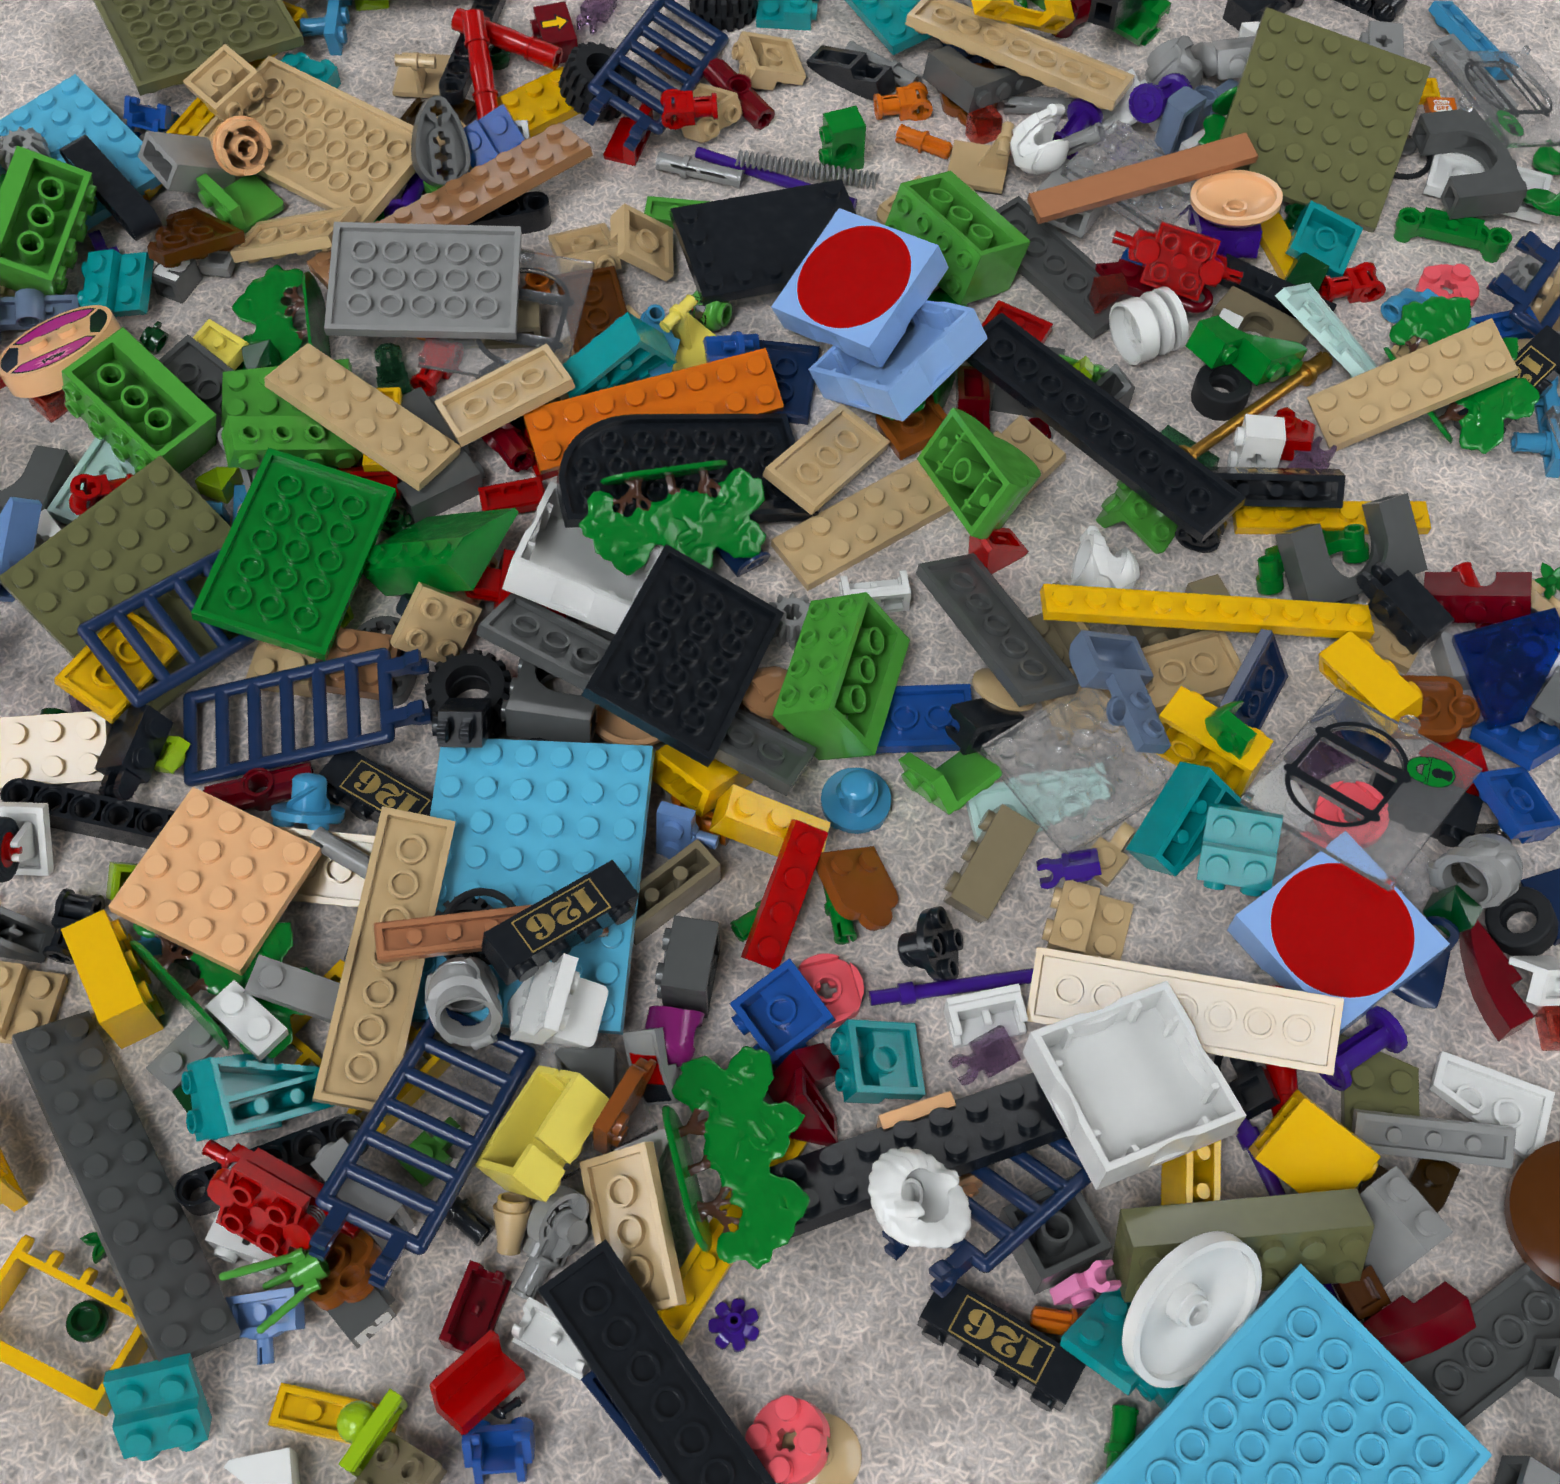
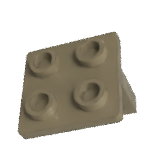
M389 1432L353 1484H439L447 1470L429 1455L396 1434Z

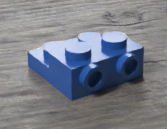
M505 104L500 105L479 120H475L464 127L472 168L496 158L499 153L509 151L525 140L524 135Z
M1516 767L1485 771L1472 779V782L1479 791L1480 798L1490 807L1498 820L1499 827L1511 840L1519 838L1522 844L1542 841L1560 828L1559 817L1526 769Z
M790 958L729 1003L736 1012L731 1019L744 1036L750 1032L758 1042L752 1048L756 1051L759 1049L767 1051L771 1056V1062L776 1067L793 1050L807 1047V1041L835 1021L833 1015Z

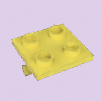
M689 294L679 304H674L669 309V314L659 323L663 331L669 333L671 330L675 338L681 339L675 357L677 363L673 364L672 372L707 363L703 340L707 336H716L688 313L697 304L696 299Z

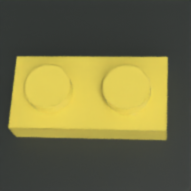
M208 319L193 337L234 371L244 361L242 347L249 345L247 341L211 319Z

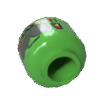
M696 290L692 296L696 299L697 304L688 313L710 331L716 332L722 327L727 326L732 316V304L729 301H714L703 306Z

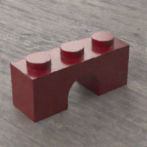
M1425 572L1424 587L1455 619L1452 623H1530L1532 572H1496V578L1492 584L1479 588L1464 585L1460 581V572Z

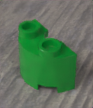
M1142 0L1141 8L1112 31L1138 46L1140 44L1146 46L1160 32L1161 28L1157 27L1165 13L1169 14L1171 2L1168 0Z

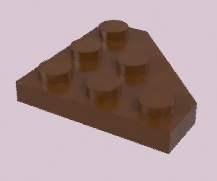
M193 207L169 214L166 218L167 225L159 228L155 234L156 241L150 242L147 250L151 260L163 265V267L174 268L180 266L183 261L207 258L209 253L230 251L234 246L246 243L243 230Z

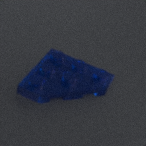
M1556 608L1453 635L1451 642L1488 730L1524 721L1533 701L1560 654V617Z

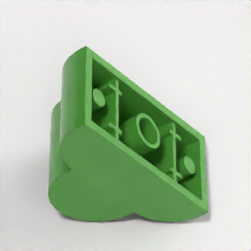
M955 407L951 409L917 457L921 466L970 536L978 539H987L994 529H1001L1041 476L1039 468L1026 454L1007 441L995 437L981 422Z

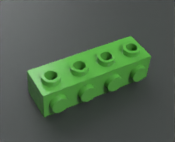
M227 416L221 433L228 468L240 467L249 470L259 467L268 447L318 464L337 466L339 468L357 466L363 454L309 416Z

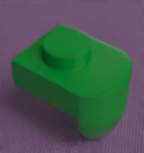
M1242 700L1220 706L1205 719L1208 733L1224 751L1232 753L1239 760L1249 752L1257 735L1256 732L1234 715L1244 703Z

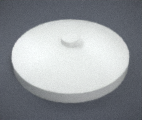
M1208 1232L1195 1236L1173 1249L1149 1273L1132 1300L1122 1334V1348L1125 1360L1129 1367L1145 1382L1159 1388H1172L1186 1384L1232 1333L1255 1311L1261 1292L1262 1271L1260 1261L1253 1249L1230 1233Z

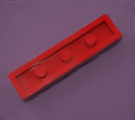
M791 820L741 954L742 958L771 969H776L780 966L828 832L798 820Z

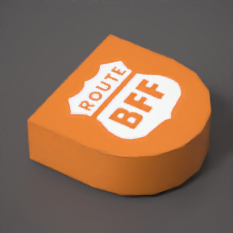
M1426 97L1424 102L1425 113L1457 110L1455 98Z

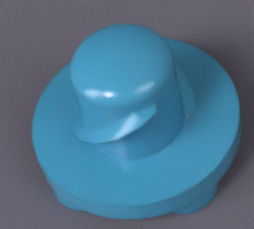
M847 768L833 774L826 781L821 793V808L827 821L831 822L830 826L834 829L852 834L866 833L877 830L883 825L890 812L891 793L886 782L875 772L864 768Z
M300 773L292 778L291 800L272 805L271 816L273 817V825L279 827H291L295 823L307 824V829L316 831L319 827L329 830L330 824L342 823L345 817V809L330 804L329 799L326 797L327 779L317 773Z

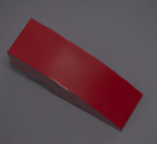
M959 366L956 377V408L971 415L990 430L989 379L973 366Z
M1477 920L1473 928L1460 933L1461 959L1473 999L1484 1021L1498 1042L1523 1029L1535 1016L1514 990V987L1523 978L1513 965L1508 964L1509 960Z
M1446 1281L1415 1303L1404 1295L1400 1296L1362 1324L1400 1363L1430 1354L1458 1340L1476 1328L1469 1298Z

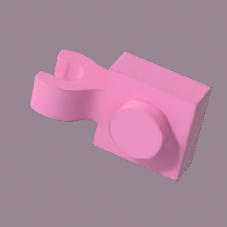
M1097 1260L1092 1263L1087 1271L1074 1273L1049 1289L1054 1305L1072 1304L1075 1309L1082 1308L1096 1301L1094 1295L1099 1292L1117 1291L1122 1285L1121 1281H1108L1106 1278V1270L1114 1265L1113 1260Z

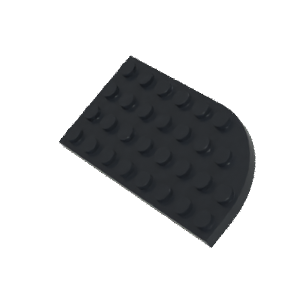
M786 413L630 414L610 417L590 425L571 441L564 452L557 476V495L565 528L579 527V523L588 515L587 500L593 492L604 491L610 493L613 498L620 499L630 488L628 484L603 485L600 482L603 478L633 471L714 460L728 461L724 468L708 472L709 478L717 483L725 481L728 475L739 467L749 472L753 478L762 479L765 501L750 515V519L753 521H805L813 516H817L819 511L810 515L762 476L765 468L795 443ZM700 474L674 477L676 487L679 489H685L690 492L698 490L701 479ZM666 479L642 482L641 494L652 502L663 501L669 494ZM710 488L711 496L716 498L718 496L716 489ZM632 498V504L626 503L623 513L625 517H630L635 512V498ZM642 500L641 508L648 510L647 503ZM620 503L613 505V511L618 512Z

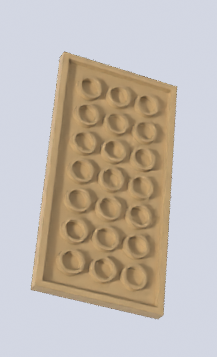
M269 55L256 69L268 85L264 97L259 101H252L244 108L242 115L258 121L267 132L271 141V150H269L268 157L264 163L266 166L256 174L325 210L355 205L359 214V218L355 222L373 223L416 172L411 159V139L414 126ZM215 116L198 136L207 137L211 141L214 129L222 121ZM434 138V144H439L437 139Z

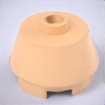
M242 115L233 116L218 124L211 136V146L215 159L227 173L241 177L250 176L260 172L266 166L264 163L268 157L269 150H271V141L265 129L255 119Z

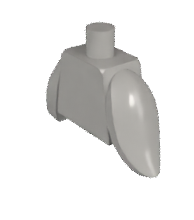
M1255 36L1214 40L1212 43L1200 42L1191 48L1192 55L1203 64V74L1207 78L1215 75L1221 80L1240 78Z

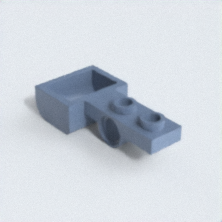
M1231 78L1215 89L1206 85L1197 86L1195 90L1184 86L1169 96L1151 147L1153 155L1160 157L1178 152L1183 141L1192 137L1204 127L1203 122L1206 116L1215 114L1212 111L1214 101L1222 93L1238 86L1239 82Z
M30 288L20 289L12 297H1L0 294V345H2L1 331L30 330L51 317L81 307L78 302V294L44 295L41 291Z
M1081 630L1072 641L1069 649L1070 663L1082 688L1110 691L1111 698L1106 707L1107 719L1113 726H1123L1126 728L1136 752L1164 754L1172 745L1145 687L1154 676L1136 636Z

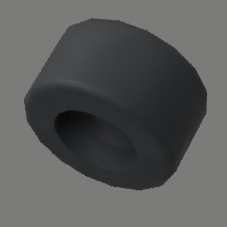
M1205 364L1196 375L1191 391V402L1195 409L1204 417L1216 421H1227L1244 410L1252 390V382L1232 364H1225L1213 369ZM1214 387L1226 389L1229 393L1220 392L1214 389Z
M1519 886V890L1504 900L1500 906L1486 908L1485 924L1491 938L1502 952L1511 956L1541 955L1553 945L1558 936L1559 922L1550 901L1540 891L1530 887ZM1522 911L1531 912L1536 916L1535 926L1527 932L1513 933L1507 927V921L1516 913Z

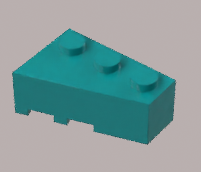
M627 312L616 319L610 327L594 337L589 344L563 364L576 387L567 393L569 398L623 385L637 377H640L641 380L650 377L648 371L664 363L670 367L677 363L663 333Z
M1180 761L1126 850L1147 869L1176 877L1201 853L1209 803L1248 809L1249 806L1210 767Z
M208 1057L191 1064L209 1140L225 1138L335 1106L313 1102L312 1100L320 1067L283 1063L267 1064L251 1060H223L218 1057Z

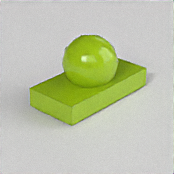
M389 1389L376 1409L371 1403L363 1400L348 1403L341 1409L337 1418V1430L342 1439L352 1445L338 1465L355 1477L360 1476L373 1457L377 1447L383 1442L387 1434L391 1432L408 1407V1402L401 1395Z

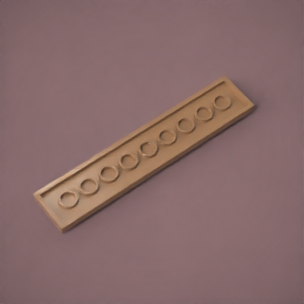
M560 122L547 127L545 131L532 138L523 140L520 145L511 150L499 153L496 158L472 168L467 174L448 181L445 186L436 191L424 194L419 200L406 207L397 209L392 215L381 221L373 223L468 225L593 156V153L587 142ZM331 250L320 251L315 257L306 261L310 271L327 289Z

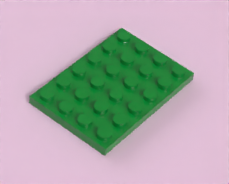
M268 447L191 612L192 619L326 661L368 562L367 559L376 544L396 497V488Z

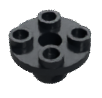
M938 906L921 912L917 921L916 931L901 934L898 939L897 950L899 958L905 966L925 969L933 980L943 982L958 978V951L963 949L964 942L961 931L953 929L945 909L942 906Z

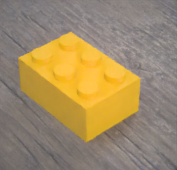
M1181 686L1159 715L1172 746L1164 754L1157 755L1175 766H1178L1181 761L1210 767L1241 798L1258 774L1274 741L1268 738L1261 730L1251 728L1257 735L1249 752L1239 760L1232 753L1224 751L1207 731L1205 719L1218 707L1206 701L1199 693Z
M103 909L61 929L97 1020L121 1049L164 1029L159 1017L165 1014L164 1008L158 996L152 993L149 984L152 983L150 975L144 964L139 963L135 955L136 952L130 945V941L134 939L130 933L127 934L119 918L112 920Z

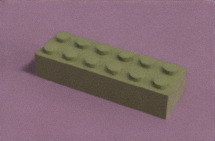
M1357 1188L1120 1209L1112 1257L1114 1265L1112 1268L1116 1280H1120L1122 1283L1119 1289L1124 1303L1132 1302L1149 1273L1173 1249L1200 1234L1219 1231L1236 1236L1256 1253L1262 1271L1261 1291L1274 1289L1297 1264H1302L1321 1284H1345L1352 1281H1360L1375 1225Z

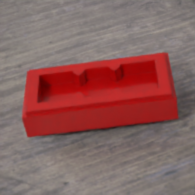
M542 476L478 488L482 511L515 508L518 514L536 511L545 493Z

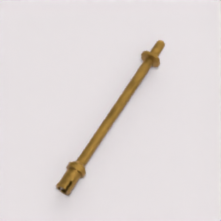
M1322 351L1318 352L1310 360L1303 361L1297 373L1190 448L1186 445H1179V447L1197 460L1203 453L1232 434L1236 427H1241L1245 414L1258 415L1299 385L1309 386L1313 384L1318 375L1332 367L1333 361L1331 356L1325 351L1323 354Z

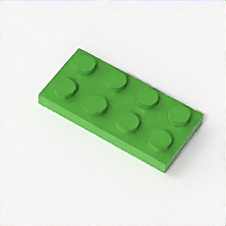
M349 359L334 360L352 372V365ZM278 366L223 372L222 428L225 425L227 416L308 415L265 387V377Z

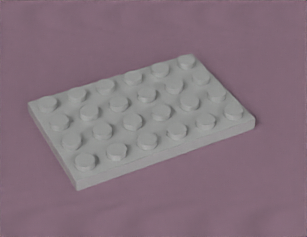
M334 222L324 324L326 336L517 340L522 242L521 226Z

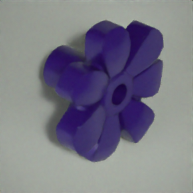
M734 1299L731 1308L726 1303L720 1302L715 1307V1313L719 1318L709 1320V1332L712 1334L719 1333L715 1339V1345L721 1350L726 1349L732 1343L733 1351H744L746 1348L745 1339L755 1342L759 1336L758 1328L752 1326V1324L759 1320L757 1311L754 1308L744 1311L745 1302L742 1299Z

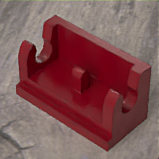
M469 1261L438 1338L444 1348L463 1354L489 1330L492 1329L494 1331L512 1285V1281L508 1280L504 1273L496 1270L495 1273L484 1269V1266L480 1263Z

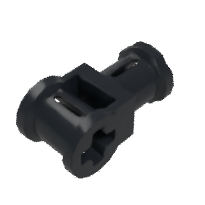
M63 889L57 897L55 913L51 920V924L56 931L50 946L44 948L43 955L59 963L74 964L61 929L105 909L104 897L98 894L89 897L75 894L72 889Z

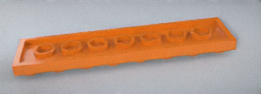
M763 348L545 404L524 414L523 419L535 453L534 456L539 472L543 474L559 470L564 452L581 431L596 422L610 417L630 414H771L783 411L784 404L767 349Z

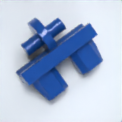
M733 331L731 335L707 336L703 340L707 363L760 349L758 334H742L741 331Z

